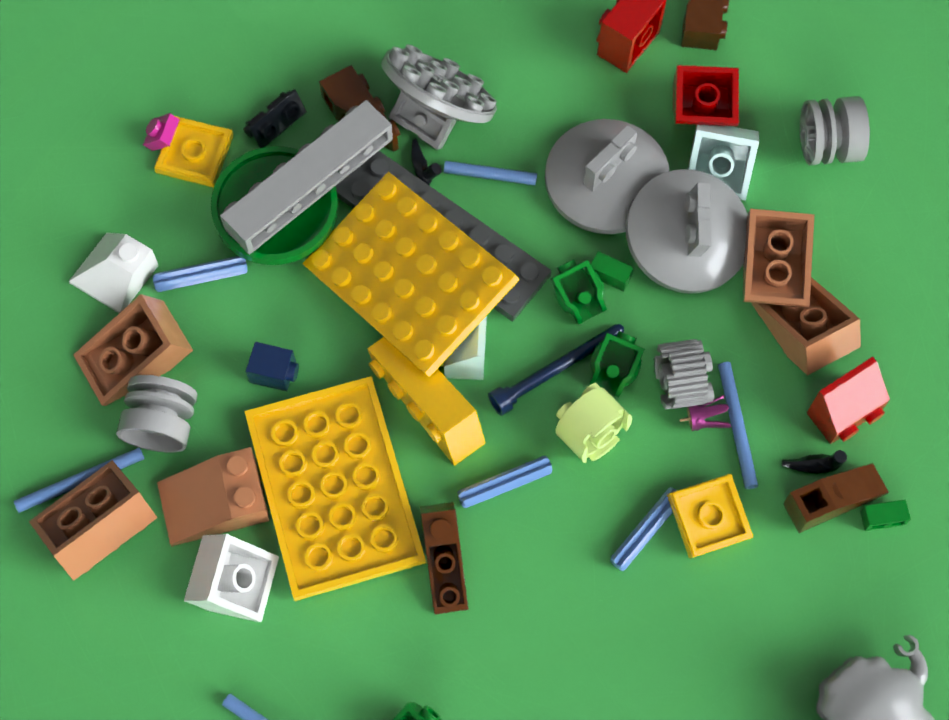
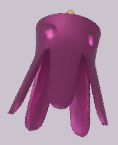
M724 395L715 398L713 402L722 399ZM713 402L687 407L688 417L681 418L680 422L689 421L691 431H699L702 428H731V424L728 422L705 421L706 418L728 411L729 406L717 404L705 407Z

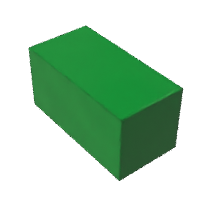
M599 251L591 263L592 268L597 272L602 282L624 292L632 277L634 267Z
M906 499L865 505L860 511L865 531L903 526L911 520Z

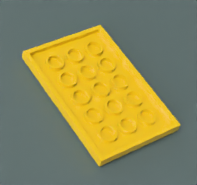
M389 171L330 233L326 241L302 263L428 377L441 366L519 281L515 273Z
M372 376L244 411L294 601L426 563Z

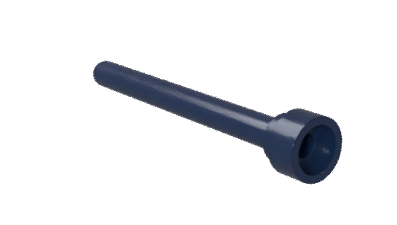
M615 324L510 388L508 386L504 388L498 387L488 393V398L493 408L501 416L513 409V405L517 403L516 399L592 354L596 346L604 339L606 333L617 336L619 331L624 333V327L621 324Z

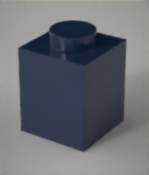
M255 342L246 368L249 382L287 391L290 381L295 382L299 371V363H296L293 350Z

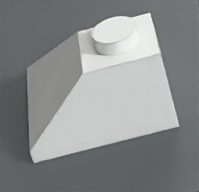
M106 233L69 280V283L120 313L131 303L159 265L151 248L127 234Z

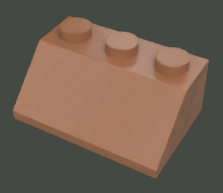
M111 460L31 519L29 523L55 559L74 581L110 553L116 551L139 531L144 530L151 522L157 519V516L140 492L114 461Z

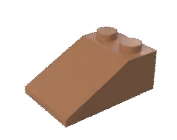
M761 209L749 210L743 264V302L809 308L815 214Z
M812 277L809 308L751 302L787 357L807 376L861 347L860 318Z
M140 294L73 355L101 405L107 406L128 393L127 385L131 377L137 375L161 376L173 369L193 349L165 302Z
M251 447L215 456L157 482L171 547L202 539L203 535L222 534L270 521L256 459Z

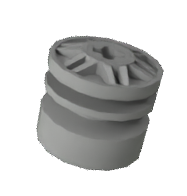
M860 96L840 97L836 99L834 107H832L828 99H821L819 103L815 99L806 100L803 103L800 117V140L805 161L809 166L818 165L821 161L823 164H830L833 162L835 154L841 163L865 160L869 148L870 129L867 107Z
M155 375L131 377L127 385L128 393L124 398L126 406L130 408L121 412L116 432L118 438L130 445L150 451L167 453L184 451L191 428L185 419H190L194 415L193 406L198 397L196 390L185 383L167 377Z

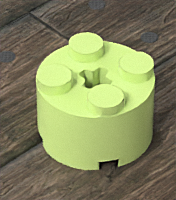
M593 383L583 391L582 396L573 404L568 402L558 410L556 416L560 420L556 426V434L583 463H587V458L593 462L604 456L620 441L616 435L622 428L627 432L632 422V416L603 387Z

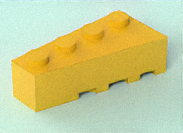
M384 337L367 348L372 360L368 364L377 378L381 379L383 377L386 380L393 396L397 400H402L411 416L423 426L454 466L486 444L476 409L439 369L428 377Z

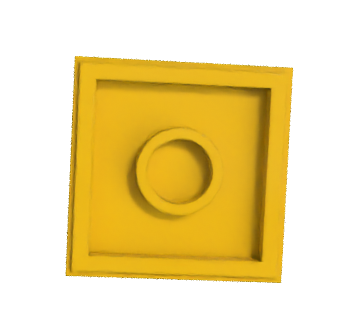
M175 116L180 119L170 146L161 149L154 167L155 172L214 188L234 136L233 130Z
M731 474L667 494L689 559L754 537Z

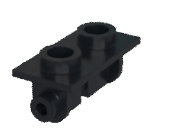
M295 89L286 93L282 92L277 99L267 106L268 111L266 113L261 111L254 118L248 120L243 130L248 137H254L259 148H263L307 111Z

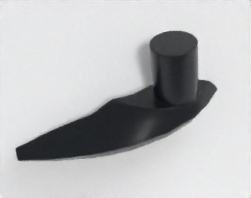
M413 139L412 165L415 174L430 186L432 179L441 174L442 169L437 163H433L428 167L418 140Z
M838 450L832 455H808L799 459L782 460V466L807 473H828L841 467L847 460V455L842 450Z

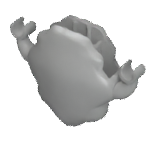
M912 635L904 636L905 640L910 644L908 652H905L899 644H894L893 650L898 656L909 657L911 662L909 670L892 668L880 656L869 658L855 656L846 660L819 684L820 696L816 707L818 715L823 720H935L923 707V686L927 681L928 667L923 654L919 650L917 639Z

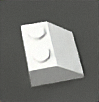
M228 534L203 535L184 601L211 612L262 622L279 556Z

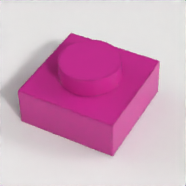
M171 113L152 119L146 127L147 136L143 145L152 151L170 146L180 119Z

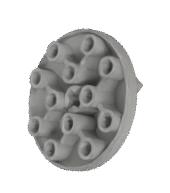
M407 44L405 48L394 46L385 53L381 65L384 72L401 90L389 118L405 129L417 134L420 139L436 150L443 148L457 120L486 123L492 120L497 110V101L482 87L484 81L473 74H464L458 70L460 66L451 59L443 58L441 61L424 54L419 48Z
M599 119L587 121L571 128L556 141L546 162L545 184L552 204L570 223L594 233L618 234L626 232L627 214L638 192L650 180L670 170L662 148L647 132L624 121Z
M673 170L650 180L633 199L626 219V239L634 261L644 274L655 283L680 293H703L725 284L744 264L748 214L737 194L720 179L697 170Z

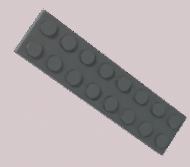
M380 151L336 185L337 197L354 209L388 171L516 274L519 281L494 307V309L512 322L551 276L552 270Z

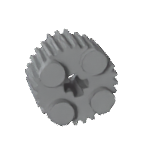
M691 339L658 344L657 351L660 353V356L654 357V372L656 379L660 381L662 390L666 393L665 395H660L663 408L675 409L713 402V386L711 382L707 381V372L712 371L713 367L709 351L704 352L702 341Z

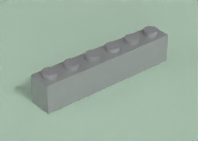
M367 100L359 106H353L339 122L326 127L321 136L315 141L302 146L297 155L291 160L278 165L271 176L263 182L254 184L247 195L238 202L230 203L225 208L223 214L220 215L224 229L250 255L393 140L392 124Z

